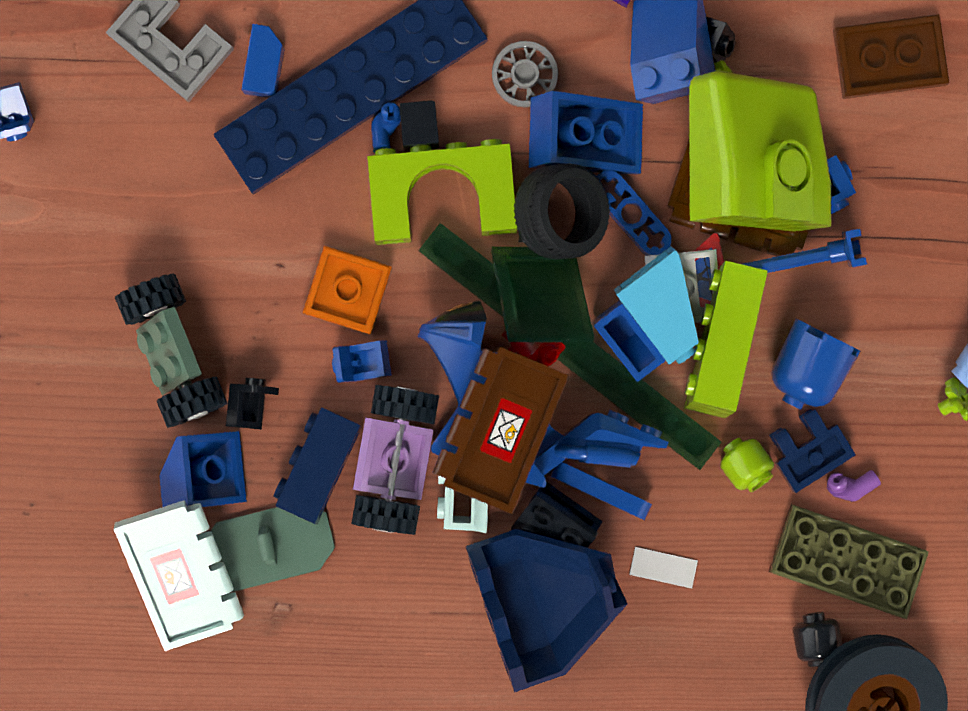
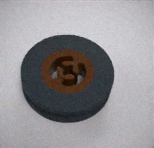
M888 635L862 636L836 648L823 660L813 675L805 703V711H947L948 709L946 686L936 666L907 642ZM891 686L894 691V700L882 689H879V687Z

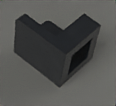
M431 100L399 103L404 151L409 152L411 147L429 145L432 149H440L435 102Z

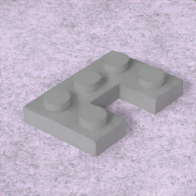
M133 0L107 30L106 34L189 103L232 53L234 48L205 24L188 45L181 50L159 32L162 26L179 8L180 3L177 0Z

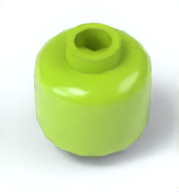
M737 438L723 449L726 455L722 458L720 467L738 490L748 489L750 492H754L773 477L771 471L774 467V461L756 439L742 441L741 438Z

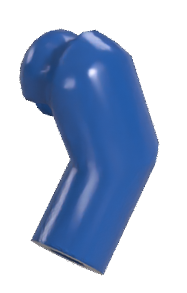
M389 102L384 104L381 111L372 121L371 132L374 153L379 149L391 148L390 136L401 123L400 107L395 103Z

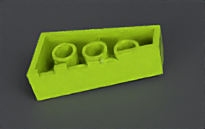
M726 260L719 270H713L709 290L714 292L711 304L706 303L703 310L701 325H705L702 339L698 338L699 343L695 345L696 352L693 354V359L696 362L693 374L690 373L685 388L687 397L684 409L721 418H727L736 412L767 270Z

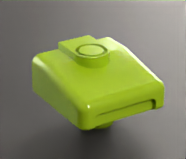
M714 71L693 77L689 86L690 221L785 231H803L831 227V180L815 91L806 85L724 71Z

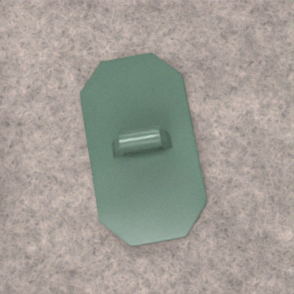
M276 507L216 522L211 529L222 556L219 562L225 564L234 589L232 592L318 571L335 549L328 516L324 511L318 524H313Z

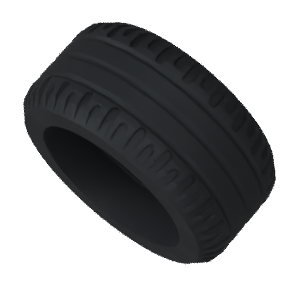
M563 163L538 168L524 179L516 194L514 219L516 220L515 225H517L519 236H521L522 241H525V245L529 249L545 258L568 259L584 256L599 245L609 224L610 210L607 193H605V188L602 187L603 184L599 182L596 175L583 166ZM558 183L568 190L575 205L574 226L564 240L556 234L548 216L549 198Z

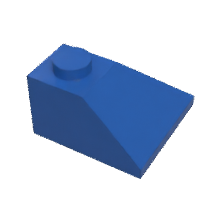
M239 431L176 437L159 475L162 507L185 500L187 506L200 503L202 507L247 502Z

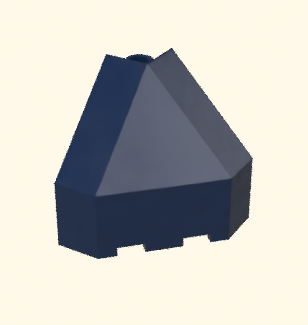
M514 529L465 546L476 584L479 586L484 602L483 605L496 637L500 655L514 693L566 675L628 605L616 580L612 556L609 553L519 529Z

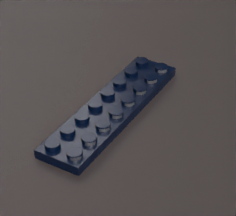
M418 0L213 135L254 195L378 114L384 104L398 101L485 44L487 37L462 0Z

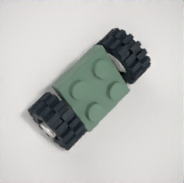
M166 274L159 278H152L147 282L143 281L139 285H133L128 290H123L115 296L126 325H133L150 319L136 330L137 343L141 352L146 355L151 367V379L155 386L159 387L162 398L157 399L156 402L167 428L200 418L228 404L217 377L207 378L192 384V380L202 373L176 311L177 307L186 303L176 274Z

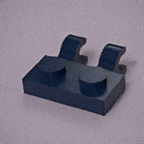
M809 409L799 415L801 422L813 437L799 447H796L785 428L782 429L780 427L769 434L770 439L783 455L774 463L794 493L799 492L856 456L838 425L834 424L826 428L815 409Z

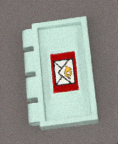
M185 500L115 522L114 531L164 651L232 630L233 622L244 617V612L236 593L231 592L234 587L225 564L219 562L222 556L211 531L205 532L210 526L201 504L197 503L187 506Z

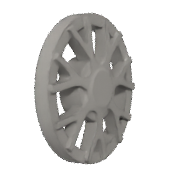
M531 41L512 43L506 46L494 61L492 68L493 85L499 96L511 105L531 107L529 96H536L531 87L538 83L547 93L554 91L557 84L558 68L552 54L538 43ZM524 48L526 59L516 61L513 50ZM527 48L533 49L532 52L528 53ZM536 50L545 56L538 66L530 60ZM510 52L511 58H508L505 55H507ZM502 59L513 65L511 73L498 69ZM548 60L550 65H544V63ZM552 69V79H539V70ZM497 73H500L503 76L498 78ZM511 78L514 86L503 91L499 82ZM545 83H551L549 88L545 85ZM517 88L527 90L526 101L514 99Z

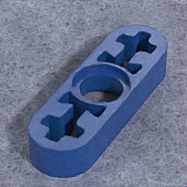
M615 171L599 173L596 176L599 182L603 179L608 183L614 180L616 182L615 193L620 198L624 192L629 196L623 199L617 208L614 209L610 204L615 203L616 199L608 192L609 215L640 251L646 256L660 255L671 245L669 230L622 176ZM633 204L641 210L639 222L629 224L623 220L621 211L626 205ZM647 219L652 222L647 227L652 235L660 233L663 236L660 241L661 249L656 246L649 248L646 245L649 237L644 231L639 236L634 232L641 228Z
M563 462L557 465L551 474V477L642 520L646 519L652 506L651 503Z

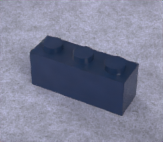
M322 407L318 414L312 412L304 429V432L309 435L303 447L297 445L290 458L289 465L294 467L289 478L285 479L282 477L273 497L278 499L275 506L313 524H318L362 426Z

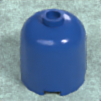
M795 319L773 365L771 372L772 381L776 388L785 393L782 400L800 410L804 404L813 407L825 406L836 396L861 351Z

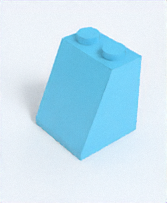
M670 246L654 260L614 288L617 297L669 365L675 360L678 364H681L696 352L693 347L699 343L681 259L676 250Z

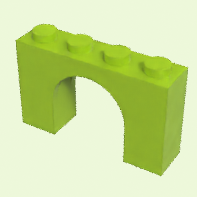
M501 139L481 141V146L467 147L465 142L446 144V149L432 150L429 145L411 147L410 152L396 153V149L385 148L376 150L375 155L367 156L374 241L376 245L412 242L409 217L410 193L421 177L435 170L458 172L473 184L479 200L482 236L517 233L516 220L514 219L515 195L510 144H502Z

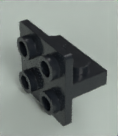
M546 481L545 488H538L524 511L512 525L511 530L519 529L588 548L598 536L597 530L603 521Z

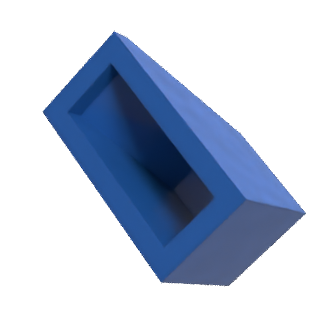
M620 300L592 320L593 326L637 382L666 361Z

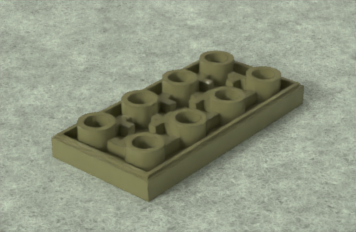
M791 505L769 572L907 619L929 551Z

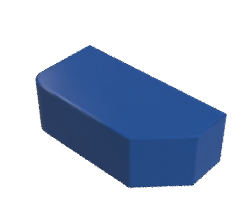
M252 24L241 89L246 95L269 98L278 92L285 49L269 26Z

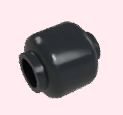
M815 612L802 615L803 622L795 625L792 631L797 656L800 660L807 661L809 667L820 666L825 658L836 648L843 645L838 621L832 618H825L824 612Z

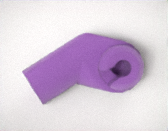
M872 470L856 480L843 476L842 473H833L827 480V489L834 497L851 502L859 500L881 485L879 478Z

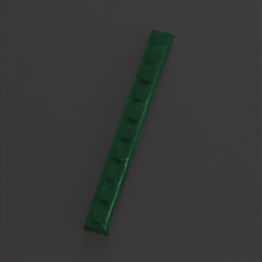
M440 223L418 250L420 254L533 342H536L545 331L551 332L566 346L557 359L561 364L641 426L644 424L663 432L660 439L669 442L668 447L697 470L702 469L722 443L642 379L637 382L624 365Z

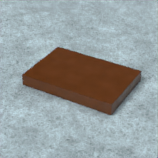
M940 14L837 27L833 30L842 99L947 86L950 83Z

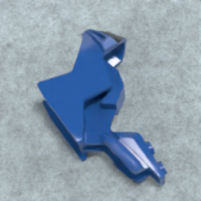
M480 300L450 308L422 324L417 336L427 342L432 348L447 375L458 401L457 409L431 445V451L436 455H440L442 449L456 454L458 447L445 442L456 414L468 419L472 416V412L459 407L470 380L485 384L487 379L473 373L482 353L481 346L487 320ZM609 410L607 415L602 413L588 415L564 435L553 429L549 424L525 483L545 488L546 478L544 475L566 458L591 464L619 467L636 466L643 446L667 448L669 442L660 439L663 432L642 424L640 430L627 424L628 417Z

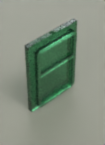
M492 246L491 255L508 342L594 341V333L577 258L549 259L534 253L528 247Z

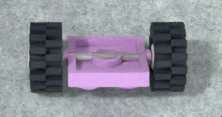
M375 385L371 413L399 418V420L394 419V422L365 418L353 489L381 494V498L356 495L351 524L383 532L416 534L420 506L393 500H396V496L417 500L422 499L433 429L410 426L406 420L435 424L439 395L403 387Z

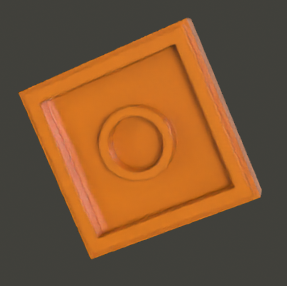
M324 246L303 314L371 335L392 266Z

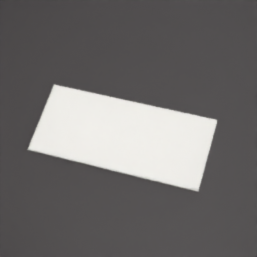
M635 547L629 575L692 588L698 561Z

